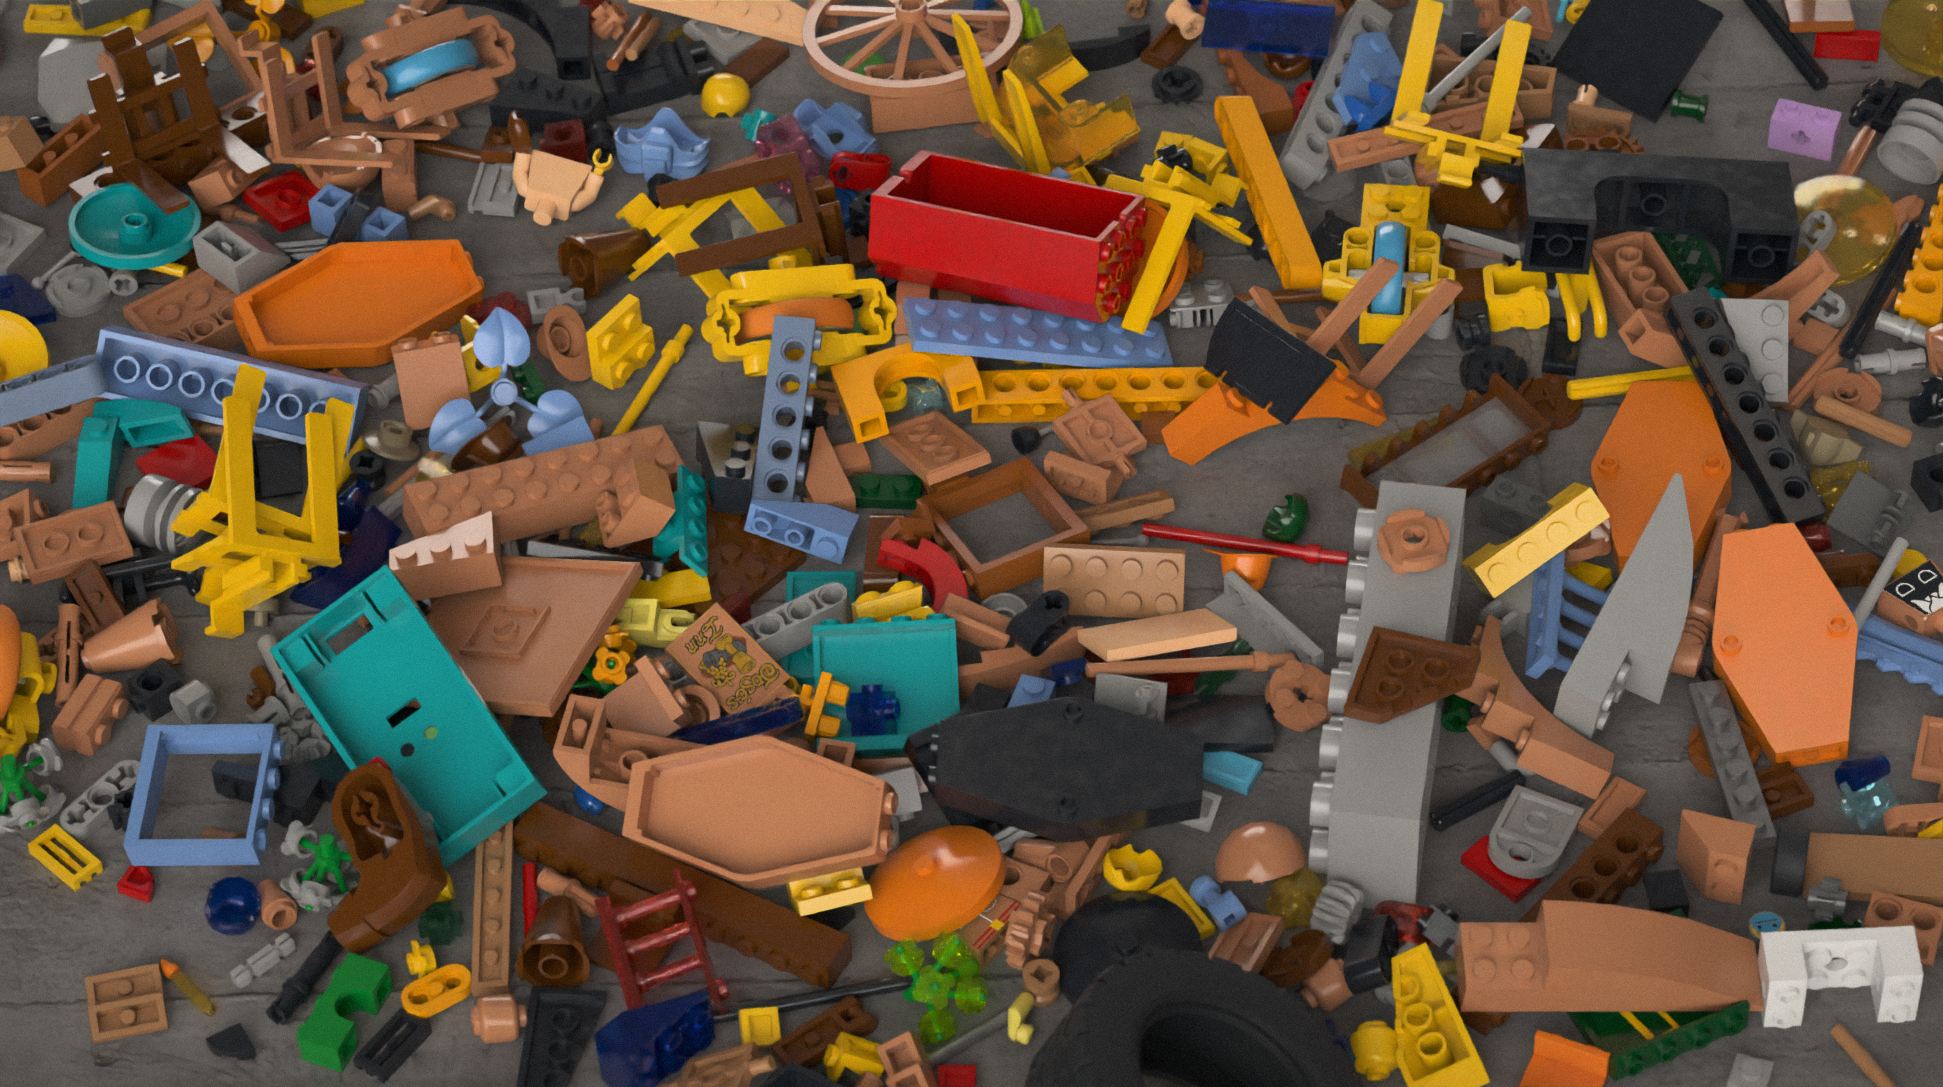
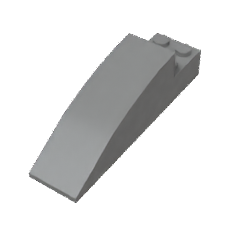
M1676 472L1560 685L1553 715L1589 741L1592 740L1597 729L1601 731L1605 729L1612 713L1610 708L1613 702L1618 704L1624 690L1660 704L1671 675L1689 609L1693 579L1694 547L1683 478L1681 474Z

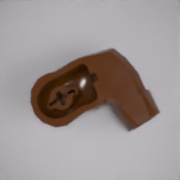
M378 763L362 764L347 773L338 784L331 803L332 822L347 844L350 857L356 869L361 873L358 886L353 887L327 915V923L334 937L344 948L353 954L361 956L392 937L398 930L413 922L433 904L447 885V876L439 853L438 840L433 824L402 781Z

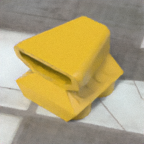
M911 581L898 582L888 592L882 594L876 591L866 592L859 596L854 603H851L853 623H855V619L864 617L876 618V622H891V617L902 615L911 616L912 620H926L927 615L935 614L928 605L923 606L922 585L912 583Z

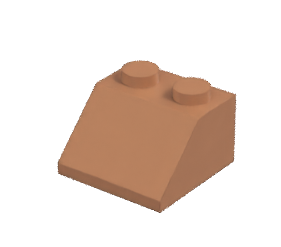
M1682 809L1676 862L1704 897L1723 903L1728 902L1741 905L1751 869L1756 825Z

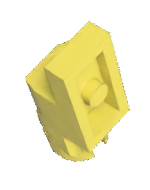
M627 598L613 622L619 623V629L629 630L630 635L624 637L633 640L637 646L666 648L698 619V615L696 613H689L686 610L661 609L658 599Z

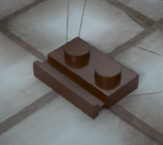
M1790 761L1755 772L1771 821L1814 806L1815 796L1797 772L1794 773Z

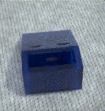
M703 990L623 1011L594 1033L601 1079L610 1087H656L667 1076L678 1072L685 1062L695 1054L706 1050L713 1040L716 1039L710 992Z

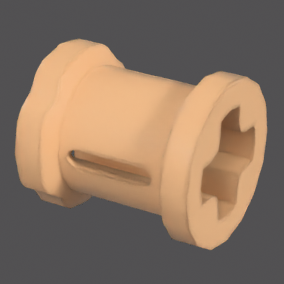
M1175 0L1169 5L1165 13L1167 21L1171 24H1176L1180 28L1181 35L1186 39L1196 38L1206 26L1205 18L1201 14L1195 13L1187 0Z

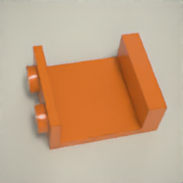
M1537 1029L1534 1040V1052L1519 1087H1603L1608 1077L1610 1053L1592 1045H1584L1565 1039L1559 1034H1550Z

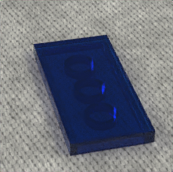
M1209 0L1201 38V47L1328 57L1335 7L1258 0Z

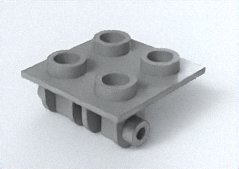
M1220 279L1207 280L1201 285H1191L1190 283L1183 282L1177 296L1169 305L1170 312H1174L1169 313L1170 326H1176L1177 329L1194 327L1193 310H1195L1196 326L1200 327L1201 309H1205L1206 326L1211 324L1210 309H1212L1213 325H1217L1226 307L1234 298L1229 282H1224Z
M1097 672L1094 702L1164 723L1168 683Z

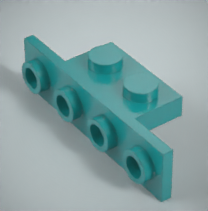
M681 464L677 467L678 490L673 493L676 511L659 535L653 537V554L668 558L679 550V559L704 578L708 575L706 484L698 473H692Z

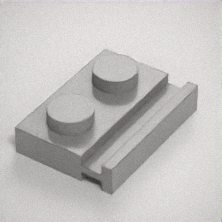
M480 162L467 204L469 213L474 214V211L477 210L483 211L484 215L515 217L521 196L518 194L512 178L514 162L511 164H486V162Z

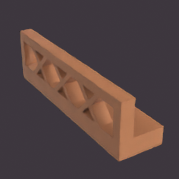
M1130 832L1083 840L1088 845L1090 852L1077 874L1066 883L1055 881L1048 892L1055 899L1053 902V906H1055L1053 915L1067 920L1078 908L1091 900L1104 878L1102 861L1105 855L1113 848H1121Z

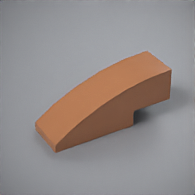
M907 1031L876 1047L888 1075V1078L885 1079L888 1087H938L919 1035Z

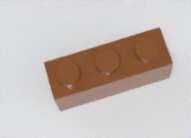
M81 113L44 144L45 147L26 167L17 168L16 171L22 195L47 208L69 189V184L84 177L102 162L101 154L108 152V148L100 123L96 125L91 124L89 116Z

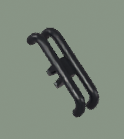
M179 553L101 567L106 578L113 580V585L111 586L126 611L128 610L126 596L137 594L138 607L148 602L146 594L148 591L182 585L188 589L190 596L195 597L201 588L196 578L197 569L192 572H172L143 578L142 573L171 568V561L183 555ZM63 581L59 587L60 602L78 605L65 581Z

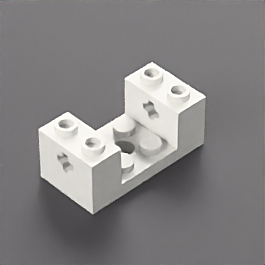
M1914 926L1761 933L1757 961L1764 1006L1763 1011H1761L1763 1027L1788 1028L1791 1026H1801L1807 988L1817 990L1828 987L1857 988L1860 986H1870L1877 1022L1902 1023L1905 1021H1915L1924 974Z

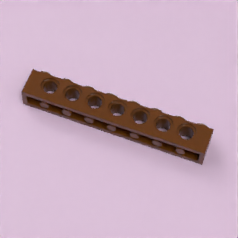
M263 91L220 111L222 118L218 120L221 125L252 149L271 141L266 112H259L257 101L264 97ZM305 92L309 112V119L311 121L313 120V117L311 113L308 96ZM194 139L144 162L171 185L176 187L193 179L211 162L221 156L200 139ZM110 166L69 184L68 187L73 205L75 206L78 201L95 190L109 185L126 183L127 181Z
M1627 807L1518 922H1536L1542 900L1617 905L1622 893L1629 886L1634 887L1639 882L1643 871L1650 863L1654 865L1660 860L1665 846L1662 845L1664 828ZM1458 984L1451 991V997L1463 1023L1485 1037L1496 1026L1498 1028L1502 1027L1511 1012H1460Z

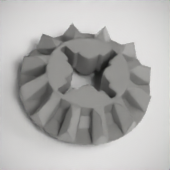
M304 715L302 720L295 721L290 719L288 727L280 728L279 737L281 740H285L286 746L284 758L291 762L302 763L324 757L334 746L315 718L309 719ZM311 733L312 739L306 738L300 743L299 736L306 737L307 734Z

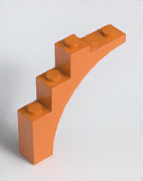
M1330 359L1337 367L1292 419L1293 421L1307 418L1337 417L1357 420L1379 427L1387 420V417L1382 407L1384 402L1381 396L1375 390H1368L1358 385L1354 380L1349 379L1347 367L1339 360ZM1217 382L1167 424L1161 432L1170 456L1194 466L1207 455L1236 438L1282 422L1267 412L1273 403L1270 402L1266 408L1262 409L1241 395L1237 388H1231Z

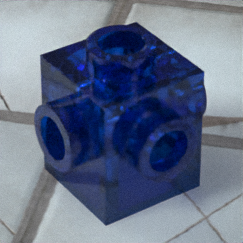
M883 684L861 685V693H849L850 701L846 704L847 720L851 722L852 737L898 734L897 720L900 718L901 706L898 698H896L895 691H883Z

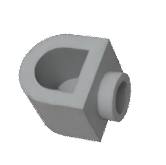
M194 679L169 695L174 711L186 725L204 724L216 716L217 706L213 703L215 695L206 682L200 683Z

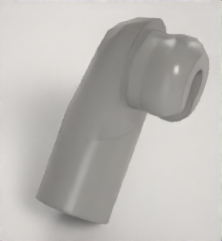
M1497 741L1491 746L1490 753L1506 772L1518 769L1525 776L1536 774L1516 765L1518 756L1513 753L1504 741Z

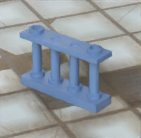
M1559 552L1534 570L1525 674L1535 679H1538L1547 669H1552L1553 667L1565 673L1568 672L1574 660L1560 654V651L1557 649L1558 641L1576 650H1580L1586 639L1563 628L1559 622L1560 614L1589 628H1592L1598 617L1564 601L1562 588L1599 604L1600 613L1615 585L1614 583L1604 592L1567 575L1564 569L1565 553Z

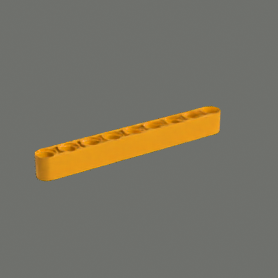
M1217 96L1214 104L1216 124L1238 178L1249 184V190H1244V193L1283 288L1285 290L1319 289L1322 282L1321 263L1251 96Z

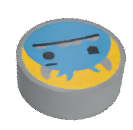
M1759 912L1750 918L1747 935L1750 940L1755 941V946L1759 947L1761 933L1785 932L1786 924L1783 918L1776 913Z

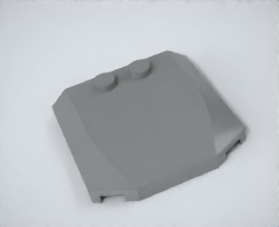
M55 38L39 57L37 110L42 117L46 116L53 132L62 130L81 113L89 116L88 112L95 109L87 80L102 74L96 64L100 53L104 51L101 40ZM160 44L147 51L146 55L153 75L163 72L167 76V45ZM154 109L149 113L158 128L161 129Z

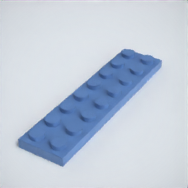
M905 297L902 306L912 351L1103 369L1173 367L1174 365L1161 321L1150 319L1145 333L1139 334L1122 328L1121 324L1124 318L1120 316H1112L1103 324L1025 307L966 303L956 300L945 301L925 297Z

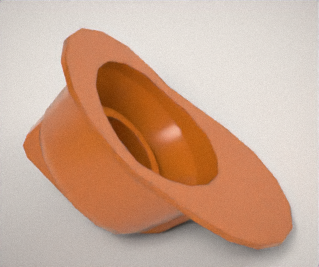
M1202 548L1204 551L1219 555L1223 578L1224 574L1233 570L1256 591L1261 590L1264 582L1268 580L1272 560L1279 559V556L1241 554L1219 549Z

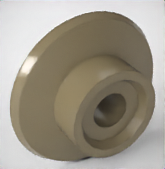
M384 420L380 423L379 429L369 430L362 436V442L368 449L389 459L411 461L419 458L421 455L420 446L412 439V428L399 421Z

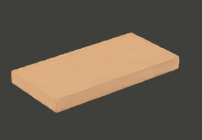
M1207 608L1078 630V642L1106 662L1124 661L1237 640V628Z

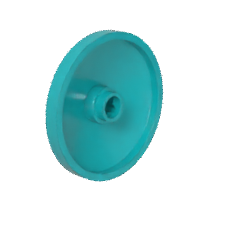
M129 182L118 183L95 190L78 201L71 210L68 219L69 238L78 253L99 265L125 270L154 268L171 263L183 257L194 248L192 238L202 230L201 214L196 203L186 194L184 195L189 199L190 206L167 215Z

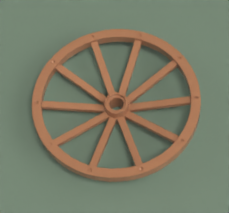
M817 0L808 11L802 28L805 55L809 63L819 74L832 83L848 90L888 98L927 97L968 87L964 69L959 70L929 29L931 27L955 37L953 25L943 21L952 20L951 16L955 13H958L963 20L1010 22L1007 35L1001 44L972 33L977 47L992 52L982 59L988 77L1000 70L1015 55L1020 47L1024 31L1022 10L1017 0H994L1004 11L941 9L962 0H932L927 3L926 0H883L893 8L842 6L839 4L846 0ZM827 15L880 17L876 20L816 38L820 24ZM887 27L842 66L830 60L820 49L821 47ZM897 33L901 36L893 80L873 78L853 72ZM922 37L948 74L926 79L904 80L912 39Z

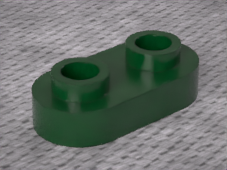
M529 355L525 363L519 366L511 365L510 369L516 385L521 383L523 386L521 390L524 400L537 406L540 396L547 392Z

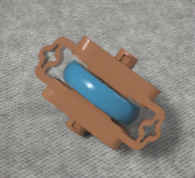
M463 6L418 20H414L410 10L402 11L384 21L387 27L386 30L372 34L360 41L365 53L347 66L346 73L350 81L347 94L355 106L362 108L364 115L370 121L377 122L394 116L399 130L416 125L430 124L431 126H450L452 133L462 127L457 117L459 113L467 108L494 99L501 91L497 82L514 71L516 66L512 55L515 46L514 39L508 31L500 28L498 21L492 15H483L469 20ZM474 34L478 41L476 46L466 38ZM479 61H480L482 64L489 66V67H486V68H483V69L474 71V70L478 67ZM382 67L383 70L379 72L373 69Z

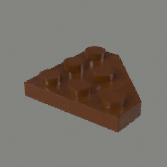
M1374 626L1345 702L1344 716L1382 724L1472 687L1481 661V650Z

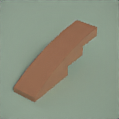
M1083 626L1071 627L1067 633L1058 638L1038 657L1031 656L1014 642L1013 647L980 652L981 663L958 666L959 700L969 698L978 682L1003 690L1017 686L1022 674L1040 677L1079 658L1085 646L1078 642V630L1084 629Z

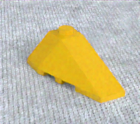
M1423 943L1392 957L1393 997L1396 1010L1394 1023L1397 1033L1396 1061L1407 1086L1481 1087L1490 1083L1481 1059L1427 944Z

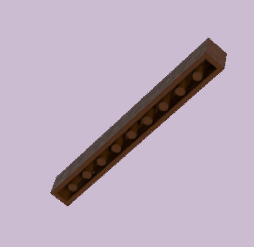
M535 802L513 829L516 853L523 859L552 867L562 875L577 879L589 888H597L608 894V889L613 882L619 880L677 903L681 908L683 929H690L702 934L714 943L725 944L738 950L746 957L757 958L770 964L771 967L778 971L789 972L802 978L803 981L810 985H818L825 989L832 988L852 960L851 939L849 935L805 916H800L794 911L542 802Z

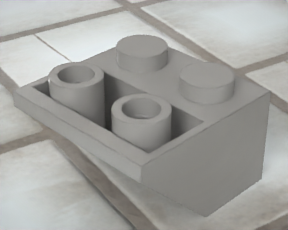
M216 221L192 238L198 266L236 294H240L262 282L291 262L290 257L248 227Z

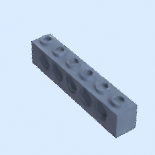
M782 315L774 316L751 502L752 500L801 502V495H796L797 483H804L806 462H800L802 449L808 450L810 429H804L806 416L812 417L814 396H809L810 383L816 384L818 375V363H813L814 351L821 350L822 331L817 330L816 319ZM792 349H800L804 352V356L797 361H791L786 357L787 353ZM794 381L800 385V388L793 394H787L782 391L785 383ZM785 414L793 415L796 418L795 423L789 427H783L777 422ZM780 447H786L792 451L790 457L785 460H778L773 454ZM776 480H782L788 484L786 490L781 493H773L769 490V487Z

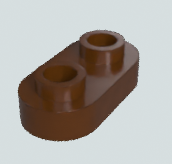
M1873 553L1832 556L1819 560V563L1836 589L1857 586L1869 587L1881 566L1880 558Z

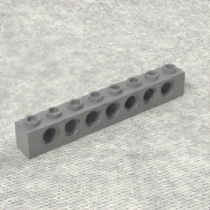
M1357 0L1346 12L1278 158L1284 177L1305 191L1314 181L1319 183L1329 169L1325 165L1331 160L1327 149V140L1342 137L1347 130V126L1344 125L1332 98L1335 90L1339 87L1344 65L1352 52L1353 41L1362 33L1384 31L1387 38L1391 33L1392 29L1388 26L1393 14L1372 0Z

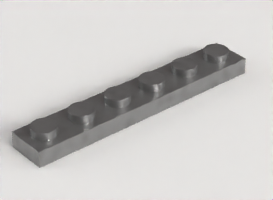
M1724 680L1688 684L1687 695L1728 818L1756 825L1753 849L1775 847L1777 835Z

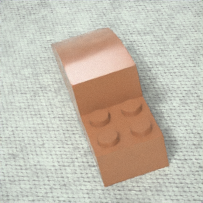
M1542 900L1536 922H1460L1454 943L1460 1012L1720 1011L1745 1000H1748L1750 1003L1749 1011H1763L1764 1009L1755 941L1687 918L1617 905Z

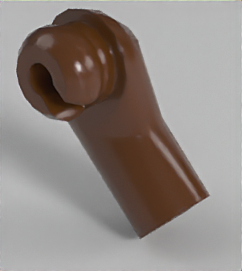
M257 666L250 672V677L257 688L251 689L253 692L252 696L246 695V702L255 711L264 705V700L268 696H276V684L264 666Z

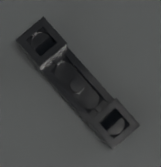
M1149 24L1118 27V36L1059 44H1057L1055 35L1024 39L1025 65L1028 68L1044 71L1064 57L1072 54L1088 72L1117 67L1141 57L1142 51L1150 44Z

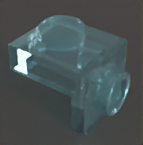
M1884 778L1855 792L1851 791L1847 782L1839 785L1844 798L1839 800L1844 814L1848 820L1854 817L1862 830L1882 821L1883 814L1888 809L1899 805L1898 800Z

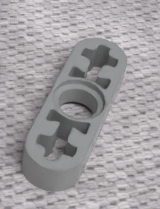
M130 759L123 760L111 768L61 813L60 823L62 829L76 841L85 840L109 820L107 806L115 805L114 795L124 790H135L140 762ZM103 795H109L113 797V799L105 805H97L94 803V801L98 797Z

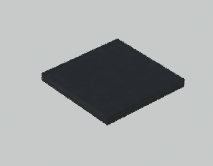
M1590 0L1554 56L1552 68H1557L1559 74L1581 85H1585L1586 88H1588V84L1594 86L1598 90V94L1656 124L1724 15L1721 11L1699 0Z

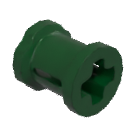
M1677 89L1673 99L1671 116L1677 118L1679 115L1697 119L1698 123H1704L1709 104V95L1704 94L1702 97L1689 95Z
M1455 694L1445 697L1444 701L1447 703L1446 711L1441 716V725L1444 729L1454 733L1469 731L1466 725L1473 718L1470 712L1471 707L1475 703Z

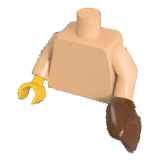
M513 110L509 114L507 128L508 139L513 150L516 152L512 178L518 194L525 198L524 207L526 210L534 212L533 219L540 225H549L553 218L563 221L569 220L573 212H579L595 202L605 178L602 176L603 172L608 171L613 166L612 154L609 155L606 163L601 164L598 163V159L602 151L601 149L596 150L593 154V162L596 167L591 172L592 166L534 149L532 152L529 121L523 118V114L520 111Z

